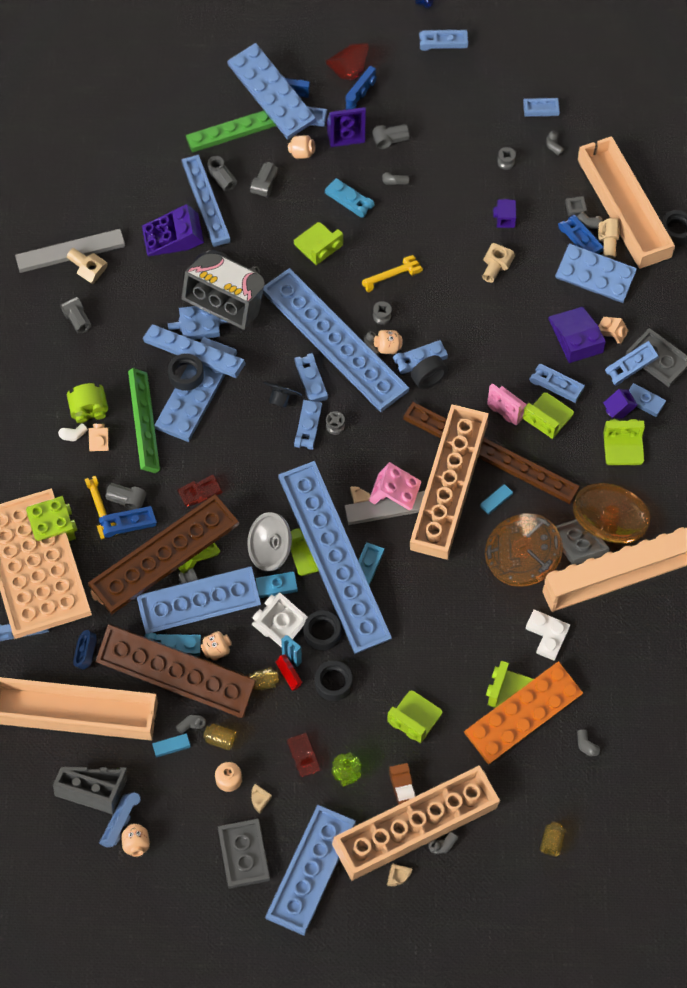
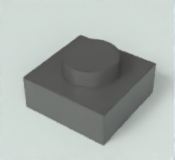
M583 196L566 198L565 204L569 217L572 215L577 216L582 211L587 214Z

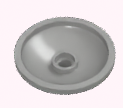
M264 513L253 522L248 534L249 556L253 564L264 571L276 570L284 564L292 544L289 525L277 513Z

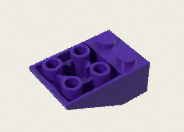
M188 204L142 226L148 256L185 251L204 243L199 215Z

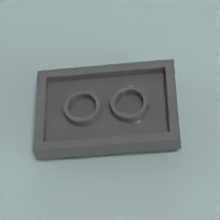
M649 328L626 351V355L649 341L659 358L643 369L670 387L687 369V355Z
M586 517L549 528L550 535L553 539L557 536L558 546L571 564L579 565L587 559H597L609 552V548L602 538L599 537L595 530H591L592 525L584 523ZM580 521L588 528V530L585 529V527L580 523Z
M259 819L218 826L228 889L270 881Z

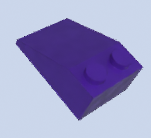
M365 107L329 113L327 132L331 147L365 142Z
M583 307L548 318L569 363L603 353L606 341L599 326Z

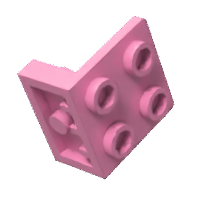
M494 384L489 386L487 404L490 409L500 413L507 422L517 425L523 418L524 407L527 404L503 386L500 388Z
M389 462L379 472L369 501L376 504L380 499L384 500L385 497H388L406 509L411 510L421 481Z

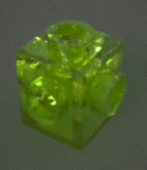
M351 752L346 755L343 753L334 759L331 772L336 781H340L344 787L347 784L356 782L361 777L362 764L357 756L353 757Z

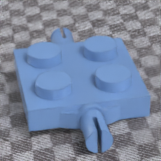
M196 306L179 308V322L168 323L169 331L180 329L184 337L198 340L203 337H220V324L229 322Z

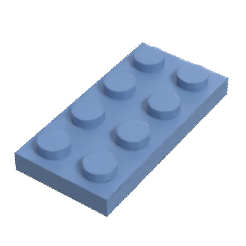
M569 244L555 277L624 303L637 268Z

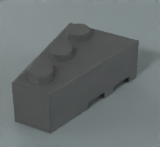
M61 767L53 783L54 795L113 814L127 782V768L107 770V768L102 767L100 769Z

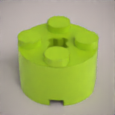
M94 383L82 384L74 387L72 393L70 391L67 392L71 417L76 419L77 423H85L90 418L103 419L106 417L108 405L102 385L99 384L100 387H95Z

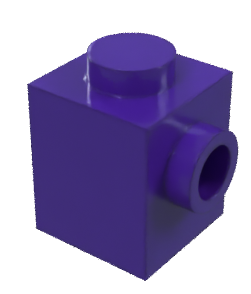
M503 199L497 201V207L493 208V218H497V228H515L516 200Z
M618 389L603 402L607 408L606 412L612 418L623 419L638 406L630 391Z

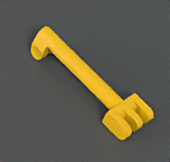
M411 255L403 259L404 265L366 278L362 281V285L367 292H371L374 288V283L409 271L412 276L420 273L423 268L419 266L415 256Z
M93 476L91 480L89 478L85 479L99 517L107 515L97 488L98 481L96 476ZM115 522L110 523L111 526H116ZM98 525V526H97V529H98L100 538H101V539H104V538H105V537H104V534H103V529H104V528H103V526Z

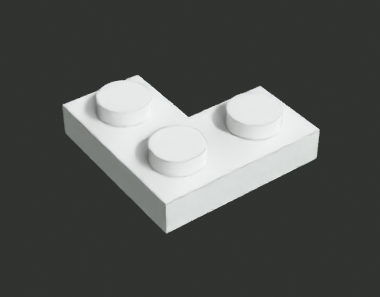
M533 610L526 629L543 636L536 653L555 661L570 628V624Z

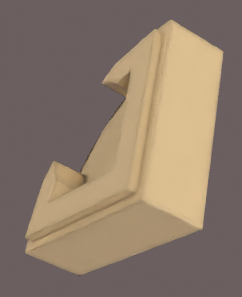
M350 487L354 504L369 501L370 493L360 489V487Z
M255 784L251 794L252 804L256 811L261 813L272 798V795Z
M392 864L387 886H397L407 881L412 873V868Z

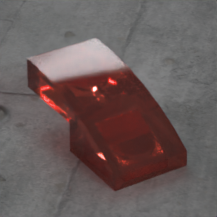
M211 475L198 483L193 481L178 489V492L185 506H191L208 500L215 494H221L222 490L215 476Z
M306 733L287 739L300 777L320 771Z

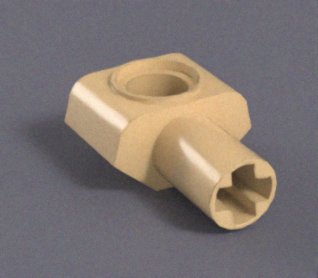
M609 218L599 223L598 241L604 243L603 256L610 259L616 258V240H619V220Z
M492 243L483 259L488 264L482 276L483 279L493 283L499 271L508 270L515 257L514 252L511 249Z
M72 248L67 254V259L79 266L77 274L91 284H94L107 268L108 263L94 253L85 256L75 248ZM90 266L96 267L94 270H89L88 268Z

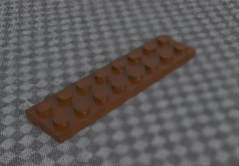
M215 494L88 582V585L109 612L113 614L239 526V521Z
M112 624L107 626L96 659L97 663L240 718L245 716L257 679Z

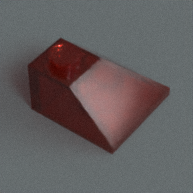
M367 43L351 44L326 60V63L341 79L353 80L359 76L358 73L363 71L369 46Z

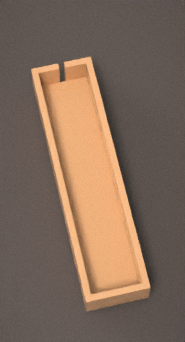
M612 136L597 141V146L594 142L581 146L579 148L578 161L610 218L619 220V234L638 268L641 269L672 258L675 245Z
M681 527L673 533L661 534L656 539L650 541L643 540L638 545L632 547L625 546L620 551L614 553L607 552L600 558H590L582 564H572L562 571L558 572V570L550 572L545 578L543 594L551 612L687 566V528Z
M0 677V724L152 740L154 720L158 706L156 694Z

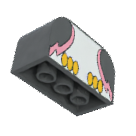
M206 254L198 258L185 271L182 300L245 330L259 315L264 279L257 272L224 256Z

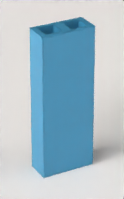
M504 484L483 501L480 507L489 515L511 497L513 492Z
M187 733L152 743L156 757L190 748Z

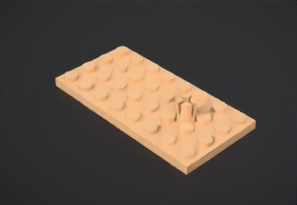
M52 488L0 504V591L14 639L92 615L66 533L37 541L31 528L26 508L54 499Z

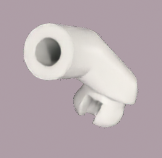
M81 423L76 429L61 428L58 434L63 440L76 441L88 429Z

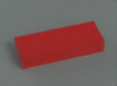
M283 654L278 658L276 664L292 691L297 690L302 681L286 654Z

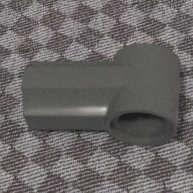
M380 125L372 131L377 148L379 149L388 148L395 142L409 140L407 125L390 128Z
M213 156L208 160L209 175L219 183L224 191L229 192L237 185V180L224 165L223 159L219 156Z
M271 162L264 163L258 177H255L252 181L250 192L268 198L272 190V183L278 172V167Z
M78 297L60 304L64 316L71 321L77 333L83 334L92 327Z
M111 483L107 488L105 497L107 500L124 505L129 510H134L142 507L147 493L139 487H131L130 489Z

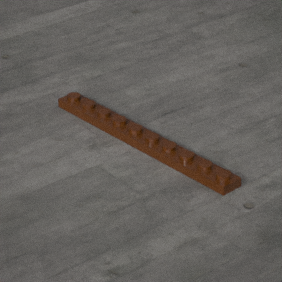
M412 402L403 420L439 438L442 437L447 421L446 418ZM483 438L478 458L571 504L580 486Z

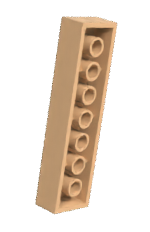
M451 404L410 540V550L448 560L487 428L488 413Z
M479 765L335 836L332 845L350 879L353 881L495 810L500 800Z

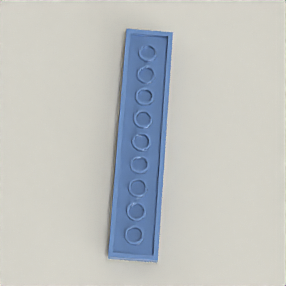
M290 268L264 286L263 294L380 412L409 392V387Z
M315 461L279 474L278 478L354 654L391 640L392 637Z

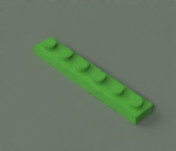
M261 111L186 135V140L191 151L196 152L275 127L276 125L265 111Z
M132 368L128 371L140 468L157 473L160 471L148 375L147 372Z

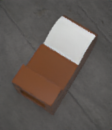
M408 763L389 768V775L398 805L415 797Z

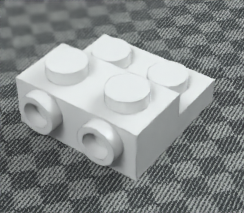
M278 593L275 596L271 595L264 604L267 606L263 611L259 609L252 617L255 620L252 625L265 637L269 636L282 647L281 639L285 635L293 639L304 626L305 620L308 617L286 597Z

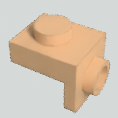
M603 317L598 325L603 336L614 337L619 344L622 343L628 333L622 318Z
M93 424V428H89V451L109 450V427H105V424Z

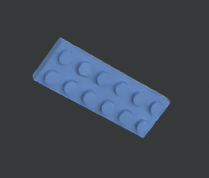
M256 43L227 61L229 67L287 140L316 122V117Z
M205 337L200 342L233 356L237 354L236 349ZM187 365L180 379L194 377L197 374V369L194 366ZM203 365L204 379L201 384L189 391L175 388L154 425L155 429L189 442L226 374Z
M252 566L143 593L137 597L146 634L261 605Z
M317 805L265 916L267 920L305 935L339 860V856L332 845L335 836L353 828L355 820Z

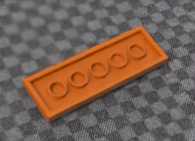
M558 661L466 729L464 733L489 765L581 696L583 692Z

